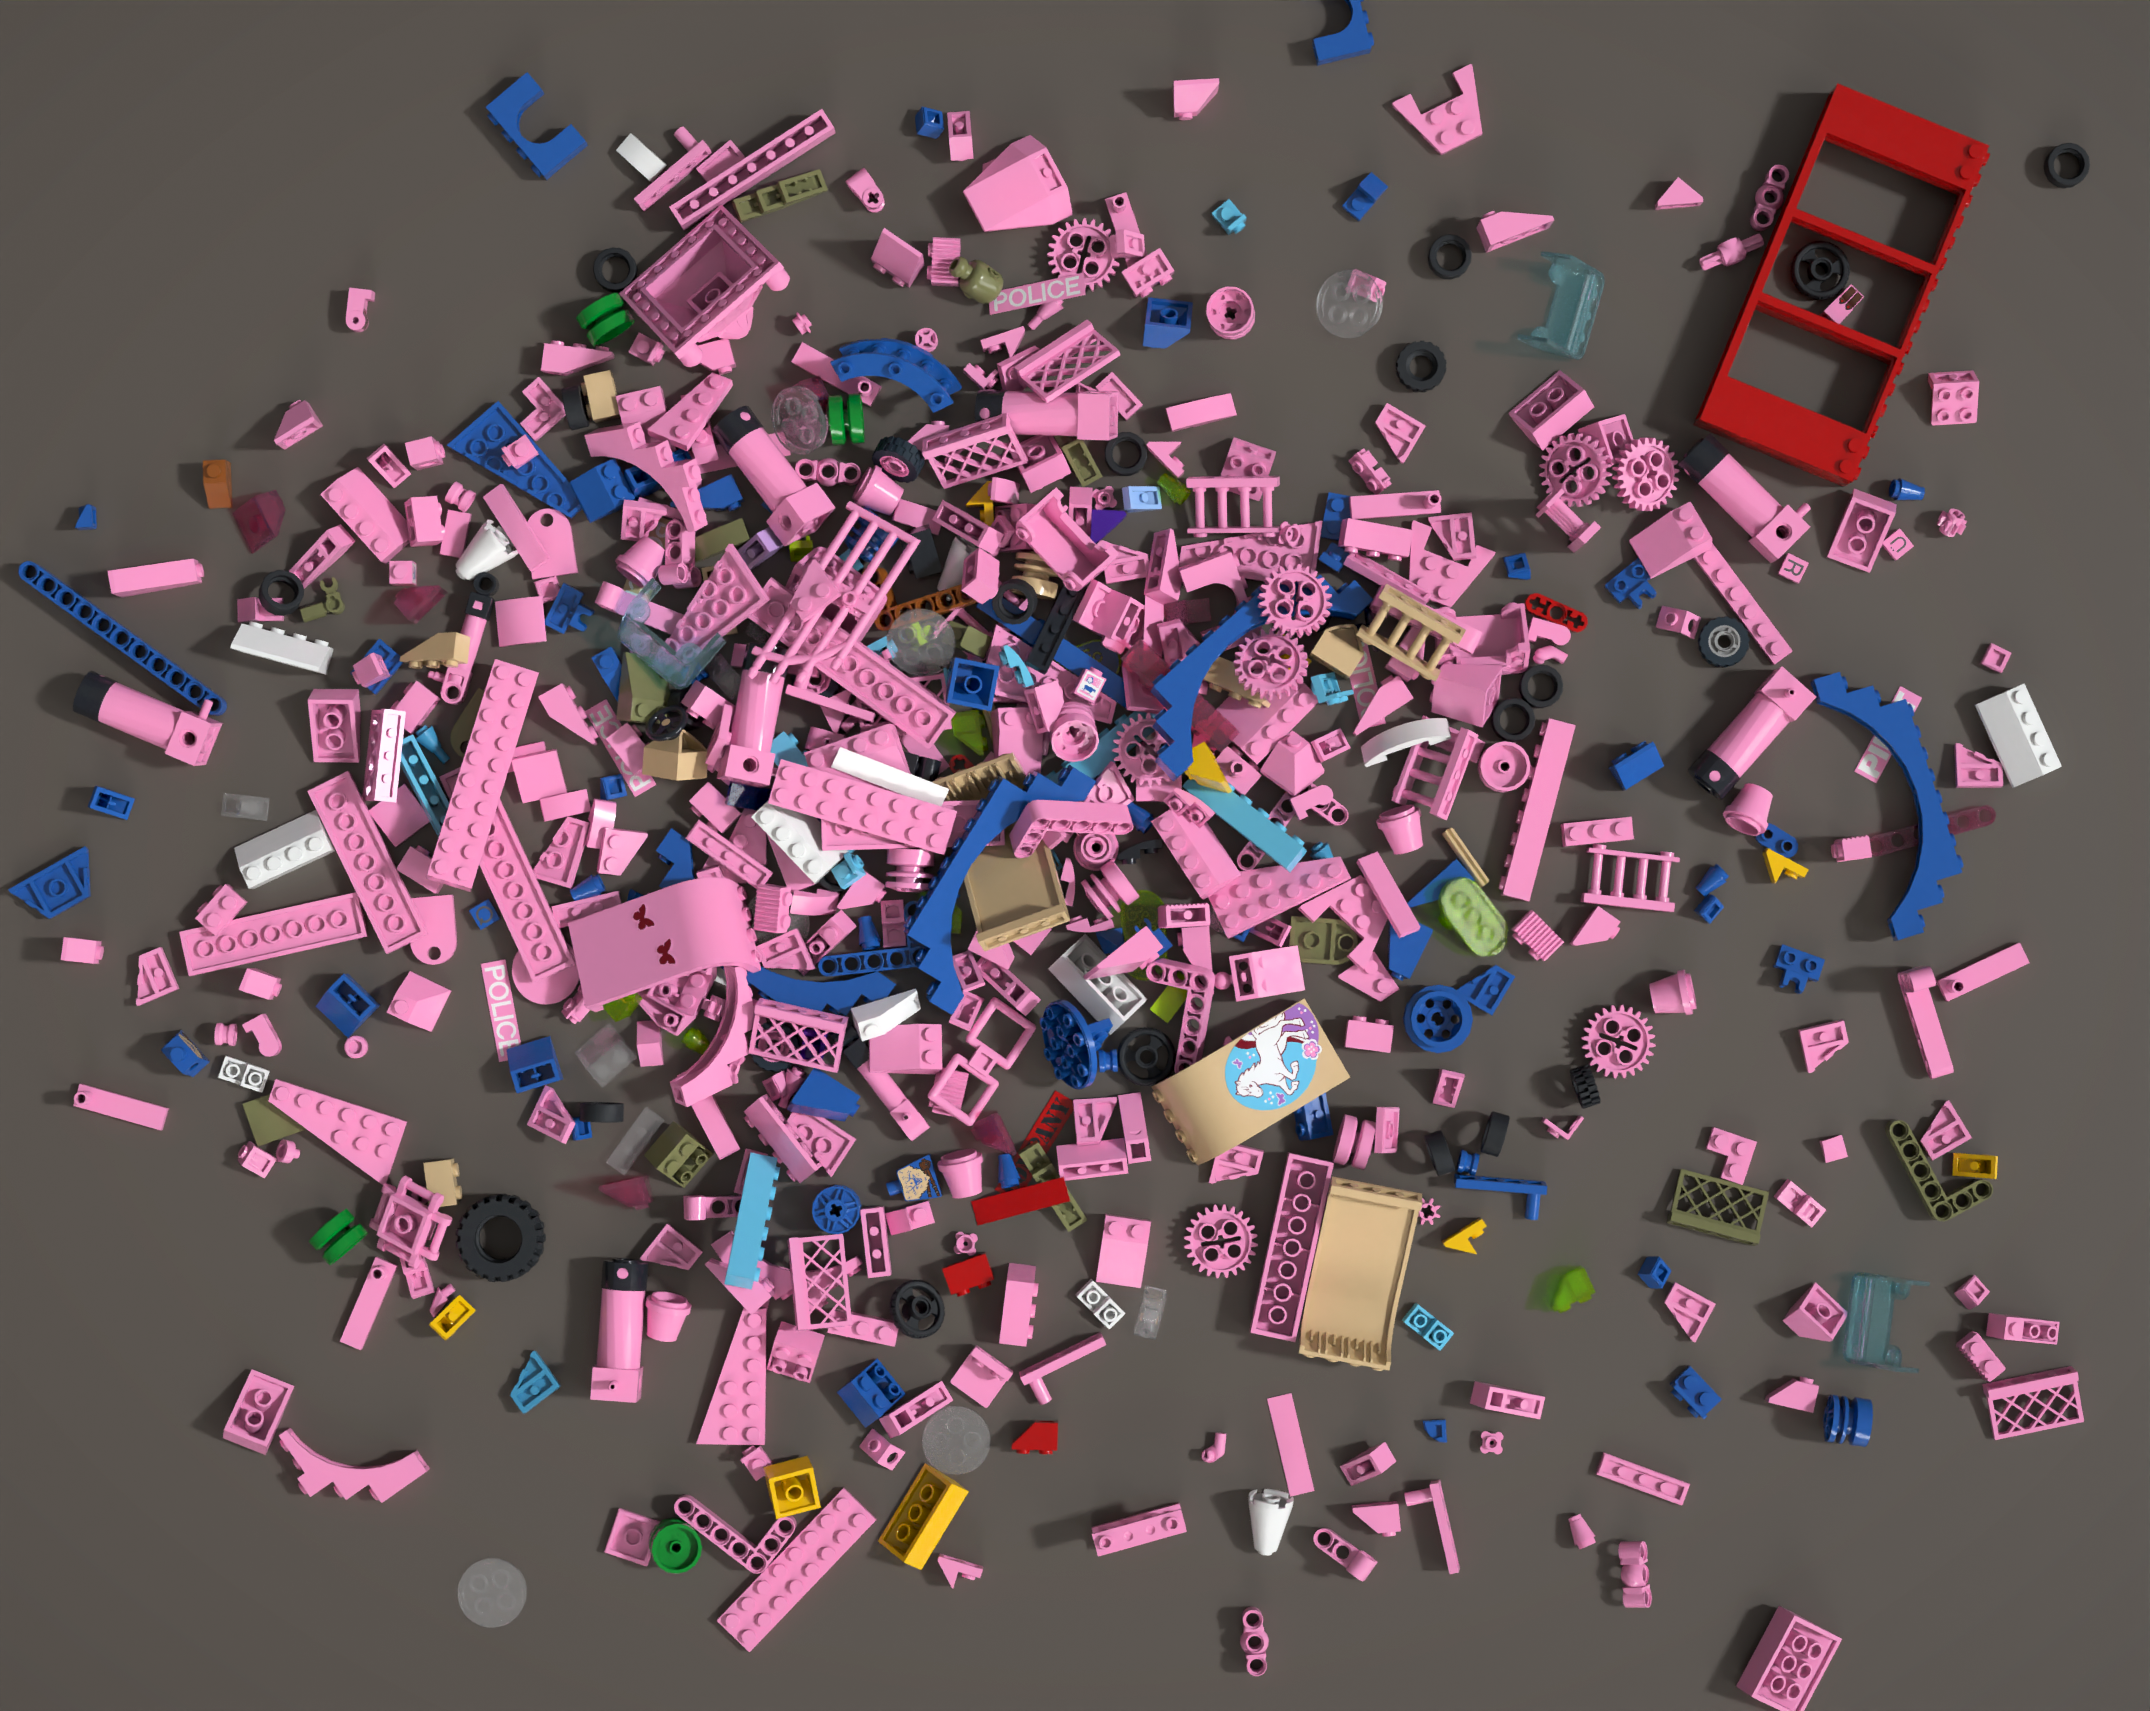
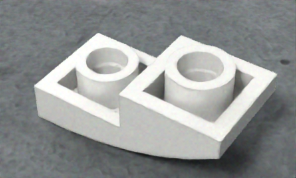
M631 133L616 150L651 182L667 166Z
M225 1055L218 1078L263 1092L270 1071Z
M1092 1279L1075 1294L1108 1329H1111L1126 1314Z

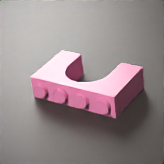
M1229 550L1178 568L1186 592L1209 584L1220 583L1233 590L1236 597V607L1245 600L1247 603L1252 599L1251 596H1246L1244 589L1248 588L1244 576H1239L1237 568L1240 567L1237 555H1232ZM1220 626L1202 631L1200 634L1203 637L1211 629L1215 632ZM1262 626L1249 631L1228 646L1226 650L1237 647L1239 644H1245V637L1252 640L1253 632L1260 636L1259 631H1261Z

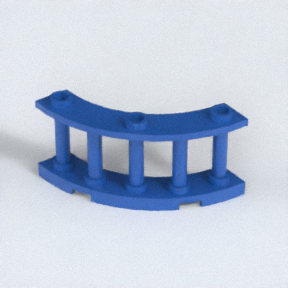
M861 339L850 342L839 348L843 356L830 362L841 382L860 376H880L898 381L911 388L923 398L933 413L953 404V400L949 395L962 388L949 368L932 357L931 353L916 345L897 339Z

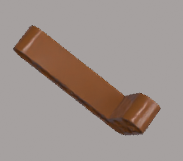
M878 567L875 571L878 574L877 581L873 582L872 577L869 580L879 588L888 576L887 571L882 567ZM962 584L897 605L891 586L886 594V604L874 623L882 631L896 630L918 621L920 622L975 604L978 601L973 598H967L966 593L961 591ZM948 594L952 597V604L950 606L946 603ZM928 601L932 605V609L929 613L925 609V605ZM907 608H909L911 611V617L909 619H907L905 616V610ZM886 615H889L891 618L889 626L885 624L884 619Z

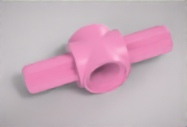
M1756 234L1742 241L1737 237L1727 240L1718 245L1716 252L1700 258V266L1703 270H1708L1720 264L1726 267L1744 260L1746 253L1764 245L1763 238L1760 234Z

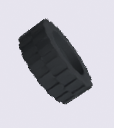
M1422 340L1420 342H1412L1404 347L1396 363L1397 378L1399 377L1400 383L1405 385L1408 390H1413V392L1422 391L1423 393L1434 389L1440 384L1446 373L1447 362L1444 358V353L1440 351L1437 345H1433L1432 342H1424ZM1420 355L1426 356L1432 363L1431 373L1423 378L1414 376L1410 370L1412 359Z

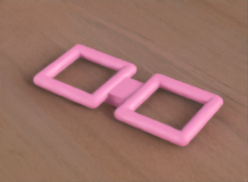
M993 997L965 1038L966 1042L974 1047L976 1051L970 1060H967L958 1053L955 1054L928 1093V1098L965 1125L972 1126L999 1086V1082L989 1075L990 1071L996 1063L1006 1070L1010 1069L1035 1032L1036 1025L1000 999ZM996 1008L1025 1028L1006 1059L977 1039V1036ZM958 1065L988 1085L969 1115L939 1095Z

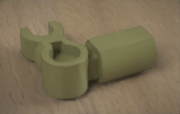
M332 577L333 585L330 588L326 587L323 580L320 581L321 589L327 594L325 596L326 603L318 602L300 608L305 623L326 617L328 613L339 615L344 611L345 604L341 599L340 592H337L339 584L335 577Z

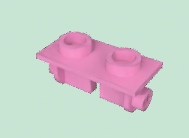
M1363 448L1349 460L1353 470L1361 476L1367 488L1375 495H1379L1392 484L1389 481L1391 478L1382 467L1376 471L1373 469L1378 462L1369 450L1366 451Z
M581 984L576 995L564 1003L563 1010L561 1011L565 1018L574 1024L581 1022L590 1011L585 1008Z

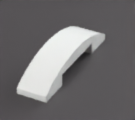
M1447 718L1417 720L1393 727L1376 735L1361 746L1364 765L1368 767L1386 761L1387 754L1426 741L1431 746L1452 739Z

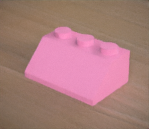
M1559 370L1508 414L1530 441L1543 451L1553 440L1560 437L1592 410L1594 405L1586 391Z

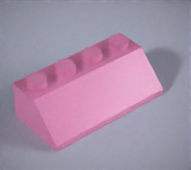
M359 467L338 478L320 494L384 564H387L410 543L407 520Z
M1171 809L1151 821L1203 900L1241 876V873L1207 822L1199 828L1184 812L1178 817Z

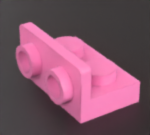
M1159 248L1121 273L1132 289L1135 298L1139 295L1143 298L1153 292L1152 287L1160 283L1163 286L1171 281L1174 269Z

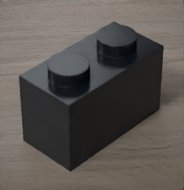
M929 524L905 531L921 540L911 555V560L907 562L910 574L915 573L916 579L942 572ZM900 540L904 551L908 543Z

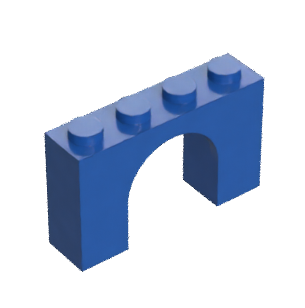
M1344 0L1351 11L1349 25L1339 33L1313 39L1312 46L1317 66L1370 53L1371 46H1374L1372 33L1367 31L1366 24H1369L1366 10L1362 11L1360 3L1364 0Z
M527 72L486 106L490 112L487 117L495 126L498 123L504 129L501 133L509 143L514 141L518 146L516 149L518 154L524 160L528 158L533 163L530 168L538 177L543 175L547 180L586 148L588 144L572 124L546 143H532L521 135L519 123L522 114L544 95L543 90Z

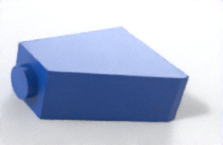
M1389 921L1387 969L1392 971L1391 976L1403 981L1404 977L1410 979L1434 931L1419 923L1420 929L1399 938Z
M813 1068L790 1102L787 1110L794 1113L845 1122L849 1115L853 1117L859 1109L860 1105L857 1102L861 1096L821 1070Z

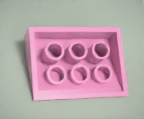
M1255 669L1252 673L1260 674L1262 670ZM1277 674L1274 676V678L1277 680H1281L1284 678V676L1281 674ZM1297 683L1298 690L1295 691L1290 688V696L1283 692L1281 693V699L1274 694L1272 700H1269L1268 694H1265L1264 697L1271 704L1269 708L1261 706L1259 709L1249 705V700L1241 698L1239 701L1229 696L1208 719L1249 760L1257 765L1318 703L1317 696L1313 694L1312 690L1305 683Z
M890 723L804 752L808 767L888 791L891 790L832 768L831 766L839 748L842 747L911 774L896 727Z
M767 1094L761 1096L744 1111L746 1114L744 1117L745 1121L751 1128L755 1126L760 1132L758 1135L759 1139L765 1146L769 1144L774 1150L772 1155L777 1158L779 1164L783 1162L787 1166L788 1170L786 1173L793 1182L798 1180L801 1183L822 1167L821 1163L789 1125L787 1119Z
M1778 1606L1736 1687L1751 1697L1780 1711H1804L1842 1639L1805 1618Z

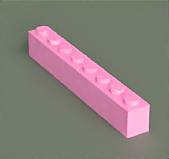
M821 109L669 208L682 229L686 230L711 214L720 205H725L836 133L835 128L823 109Z
M1550 718L1546 720V723L1542 722L1539 731V735L1542 736L1541 743L1535 746L1533 757L1536 758L1534 767L1530 766L1527 778L1531 780L1528 789H1524L1521 801L1525 802L1523 811H1518L1516 823L1519 824L1517 833L1513 832L1510 845L1513 846L1512 853L1507 854L1504 867L1507 868L1506 876H1501L1498 889L1502 890L1501 895L1526 902L1530 901L1576 725Z

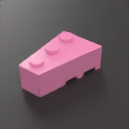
M1009 1263L1000 1344L1026 1347L1027 1339H1032L1034 1325H1029L1030 1318H1035L1036 1304H1032V1296L1037 1297L1039 1283H1034L1036 1266Z

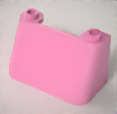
M1056 487L1016 523V534L1021 540L1026 541L1063 580L1067 589L1079 591L1104 571L1119 553L1112 546L1108 549H1103L1101 542L1095 544L1066 513L1068 507L1066 505L1062 506L1060 501L1064 495Z
M816 547L795 564L785 587L795 594L799 586L797 582L804 569L814 559L819 562L827 548ZM834 554L824 571L834 578L845 561ZM851 568L842 583L854 588L862 574ZM869 581L862 594L873 599L879 587ZM887 596L884 597L857 639L861 642L880 614L886 604ZM830 603L822 614L833 621L840 608ZM848 613L840 627L850 634L859 619Z
M1508 603L1502 608L1501 614L1456 617V612L1449 607L1436 609L1483 633L1473 654L1449 645L1437 664L1438 669L1443 664H1475L1502 666V675L1519 674L1527 670L1530 643L1524 603ZM1435 638V650L1441 642L1437 638Z

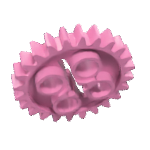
M1086 218L1083 219L1082 224H1079L1074 219V226L1072 227L1066 222V230L1058 228L1060 236H1052L1056 244L1050 243L1048 245L1050 249L1054 250V252L1047 253V257L1054 258V260L1048 262L1049 266L1056 267L1052 270V275L1059 273L1058 278L1077 274L1081 261V255L1079 254L1083 253L1086 239L1090 236L1091 241L1087 250L1089 257L1085 258L1081 272L1084 273L1085 290L1089 286L1090 290L1094 292V285L1096 284L1098 287L1103 288L1102 281L1110 283L1108 275H1116L1112 267H1119L1120 265L1114 261V259L1119 258L1111 257L1109 238L1111 229L1103 231V223L1096 227L1094 219L1090 225L1087 224ZM1077 236L1083 242L1080 246L1075 247L1070 243L1071 238ZM1094 243H1101L1104 246V250L1096 253L1091 247ZM1072 258L1077 264L1073 268H1067L1064 265V261ZM1090 264H1094L1098 267V271L1096 274L1091 275L1086 272L1085 268Z
M1574 433L1568 434V437L1565 435L1560 436V442L1553 440V447H1546L1549 455L1541 456L1546 461V463L1539 465V467L1545 469V472L1540 473L1539 476L1546 477V480L1541 484L1549 485L1546 493H1551L1553 490L1558 493L1563 489L1565 492L1559 498L1565 504L1568 501L1569 507H1573L1575 503L1577 507H1582L1584 503L1586 505L1592 504L1591 498L1598 500L1600 499L1598 493L1603 494L1606 492L1602 486L1610 485L1606 477L1612 476V473L1607 472V468H1610L1612 464L1605 462L1610 455L1603 456L1602 453L1605 447L1597 448L1599 441L1595 440L1591 443L1590 435L1584 439L1583 433L1577 434L1576 438ZM1576 448L1581 452L1579 460L1574 456ZM1588 457L1591 458V460L1587 464L1581 466L1576 470L1577 474L1570 475L1569 477H1567V479H1565L1563 483H1561V479L1563 477L1569 475L1575 470L1574 466L1582 465L1588 459ZM1559 462L1564 466L1562 474L1557 470ZM1589 467H1592L1594 470L1593 478H1590L1587 474ZM1572 480L1577 484L1575 492L1570 487Z
M1647 437L1633 439L1632 444H1625L1626 450L1619 451L1622 458H1615L1619 465L1618 467H1613L1617 475L1613 476L1612 479L1618 480L1614 488H1620L1617 496L1624 497L1623 503L1629 504V508H1636L1637 511L1660 509V505L1667 504L1666 498L1673 497L1670 491L1677 490L1673 483L1679 481L1678 478L1674 477L1675 473L1680 472L1679 469H1674V465L1678 463V460L1671 459L1675 453L1668 452L1670 446L1663 445L1662 440Z
M1288 564L1286 571L1280 566L1278 573L1273 570L1270 573L1271 578L1266 577L1264 579L1266 585H1261L1259 588L1264 593H1260L1257 596L1258 599L1263 601L1258 604V608L1265 609L1260 616H1268L1265 624L1273 623L1272 631L1280 628L1281 636L1285 631H1288L1289 638H1292L1295 632L1301 638L1303 631L1310 636L1312 629L1317 632L1320 628L1319 624L1324 625L1326 622L1324 617L1330 615V612L1326 609L1332 606V603L1327 602V600L1332 597V594L1325 593L1329 585H1321L1324 577L1317 580V571L1310 574L1309 566L1302 571L1300 564L1293 570L1292 565ZM1295 582H1298V590L1296 593V602H1298V604L1296 605L1294 610L1295 620H1292L1291 615L1293 611L1294 600L1291 599L1295 594ZM1279 585H1287L1290 592H1283ZM1302 588H1309L1312 591V595H1305ZM1277 607H1285L1288 614L1283 615L1279 613ZM1300 610H1307L1310 614V617H1303L1300 614Z
M1270 628L1269 634H1266L1261 629L1260 636L1253 632L1252 640L1247 637L1244 638L1246 645L1239 644L1240 652H1235L1237 660L1234 661V667L1237 668L1235 669V676H1239L1238 683H1245V691L1252 688V696L1259 692L1260 699L1265 694H1268L1269 700H1272L1274 694L1281 699V693L1283 692L1290 696V688L1295 691L1298 690L1297 683L1303 684L1302 676H1307L1305 668L1308 667V661H1306L1307 652H1303V644L1297 646L1298 638L1290 640L1289 633L1281 636L1280 630L1277 634H1274L1272 628ZM1263 648L1267 649L1268 652L1265 654H1261L1258 652V650ZM1283 654L1291 656L1289 659L1280 658ZM1254 669L1262 670L1260 674H1254L1251 671ZM1277 674H1281L1284 676V678L1281 680H1277L1274 678V676Z
M1147 713L1146 719H1143L1138 714V721L1136 722L1134 719L1129 718L1131 725L1128 726L1123 723L1122 727L1125 731L1116 732L1121 737L1120 740H1113L1115 744L1119 745L1118 748L1112 749V752L1119 753V756L1113 759L1114 761H1121L1117 769L1124 768L1126 770L1123 777L1129 774L1132 775L1131 783L1136 778L1139 779V786H1142L1144 780L1148 782L1149 787H1151L1154 780L1158 786L1161 785V778L1168 782V775L1157 763L1156 769L1153 772L1144 770L1143 763L1146 760H1153L1155 762L1156 758L1150 753L1145 755V748L1134 739V736L1137 735L1147 746L1154 745L1153 751L1157 754L1159 746L1167 742L1152 727L1156 719H1151L1150 713ZM1150 727L1154 729L1155 737L1153 739L1146 740L1143 737L1142 731L1145 728ZM1136 744L1140 749L1137 756L1128 755L1126 751L1128 745Z
M1614 1005L1610 1006V1012L1605 1008H1601L1602 1015L1594 1013L1596 1020H1587L1591 1027L1583 1028L1588 1033L1587 1036L1581 1037L1582 1040L1587 1041V1044L1581 1046L1582 1049H1588V1053L1584 1055V1058L1591 1057L1592 1060L1589 1062V1065L1597 1064L1595 1071L1599 1072L1604 1069V1076L1606 1077L1612 1072V1077L1615 1079L1618 1073L1621 1074L1622 1078H1626L1627 1071L1634 1076V1068L1642 1071L1641 1063L1649 1064V1061L1645 1058L1646 1055H1654L1649 1051V1047L1656 1046L1650 1043V1039L1654 1038L1655 1035L1648 1034V1031L1653 1027L1644 1025L1648 1020L1647 1018L1639 1019L1640 1011L1633 1015L1632 1007H1629L1626 1012H1624V1005H1620L1618 1011H1616ZM1613 1020L1617 1024V1030L1610 1034L1606 1030V1024ZM1631 1029H1635L1638 1032V1038L1633 1042L1627 1037L1628 1031ZM1603 1033L1613 1038L1621 1036V1041L1636 1046L1637 1050H1632L1622 1045H1618L1616 1048L1615 1042L1601 1038L1599 1034ZM1601 1042H1606L1609 1045V1051L1605 1055L1600 1054L1598 1051V1046ZM1623 1050H1627L1630 1053V1059L1626 1063L1621 1062L1619 1058Z
M1214 1204L1213 1211L1211 1212L1205 1207V1215L1197 1212L1198 1221L1190 1219L1194 1226L1186 1227V1230L1191 1232V1235L1184 1236V1239L1190 1241L1184 1248L1191 1249L1187 1257H1195L1192 1265L1201 1264L1199 1272L1206 1268L1207 1276H1210L1212 1271H1214L1216 1278H1219L1221 1272L1228 1278L1229 1271H1232L1236 1276V1268L1239 1267L1244 1271L1243 1263L1251 1264L1248 1255H1256L1251 1250V1247L1258 1246L1257 1243L1252 1242V1239L1258 1235L1250 1232L1255 1228L1254 1225L1247 1226L1250 1218H1241L1243 1215L1242 1210L1235 1214L1234 1206L1227 1211L1225 1204H1223L1221 1210H1218V1207ZM1234 1222L1237 1229L1233 1234L1225 1233L1224 1226L1226 1223ZM1208 1225L1214 1228L1212 1237L1205 1238L1202 1236L1201 1230L1204 1226ZM1219 1235H1222L1224 1239L1236 1236L1241 1237L1238 1241L1224 1242L1223 1247H1220L1217 1243L1201 1246V1242L1218 1240ZM1233 1244L1240 1247V1253L1235 1257L1228 1254V1248ZM1209 1248L1217 1250L1218 1256L1215 1260H1208L1205 1257V1252Z

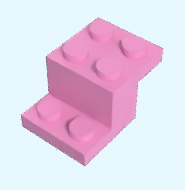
M1093 579L1072 620L1101 637L1107 636L1125 645L1126 649L1132 651L1139 648L1144 639L1145 605Z

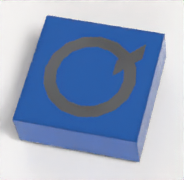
M490 899L469 910L480 930L501 919Z

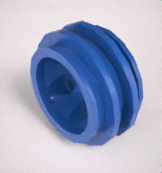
M1433 985L1424 987L1413 994L1406 1004L1403 1020L1405 1031L1414 1044L1426 1051L1442 1053L1452 1051L1463 1044L1470 1034L1473 1017L1471 1006L1464 995L1452 987ZM1428 999L1434 1002L1432 1008H1427L1425 1005ZM1444 1000H1449L1451 1003L1448 1009L1442 1006ZM1435 1012H1438V1015L1443 1017L1439 1025H1435V1021H1431V1017ZM1418 1014L1425 1016L1424 1022L1419 1023L1417 1021ZM1453 1015L1459 1017V1021L1456 1024H1453L1450 1020ZM1427 1029L1433 1031V1035L1430 1038L1424 1035ZM1445 1029L1450 1032L1448 1038L1442 1037V1031Z

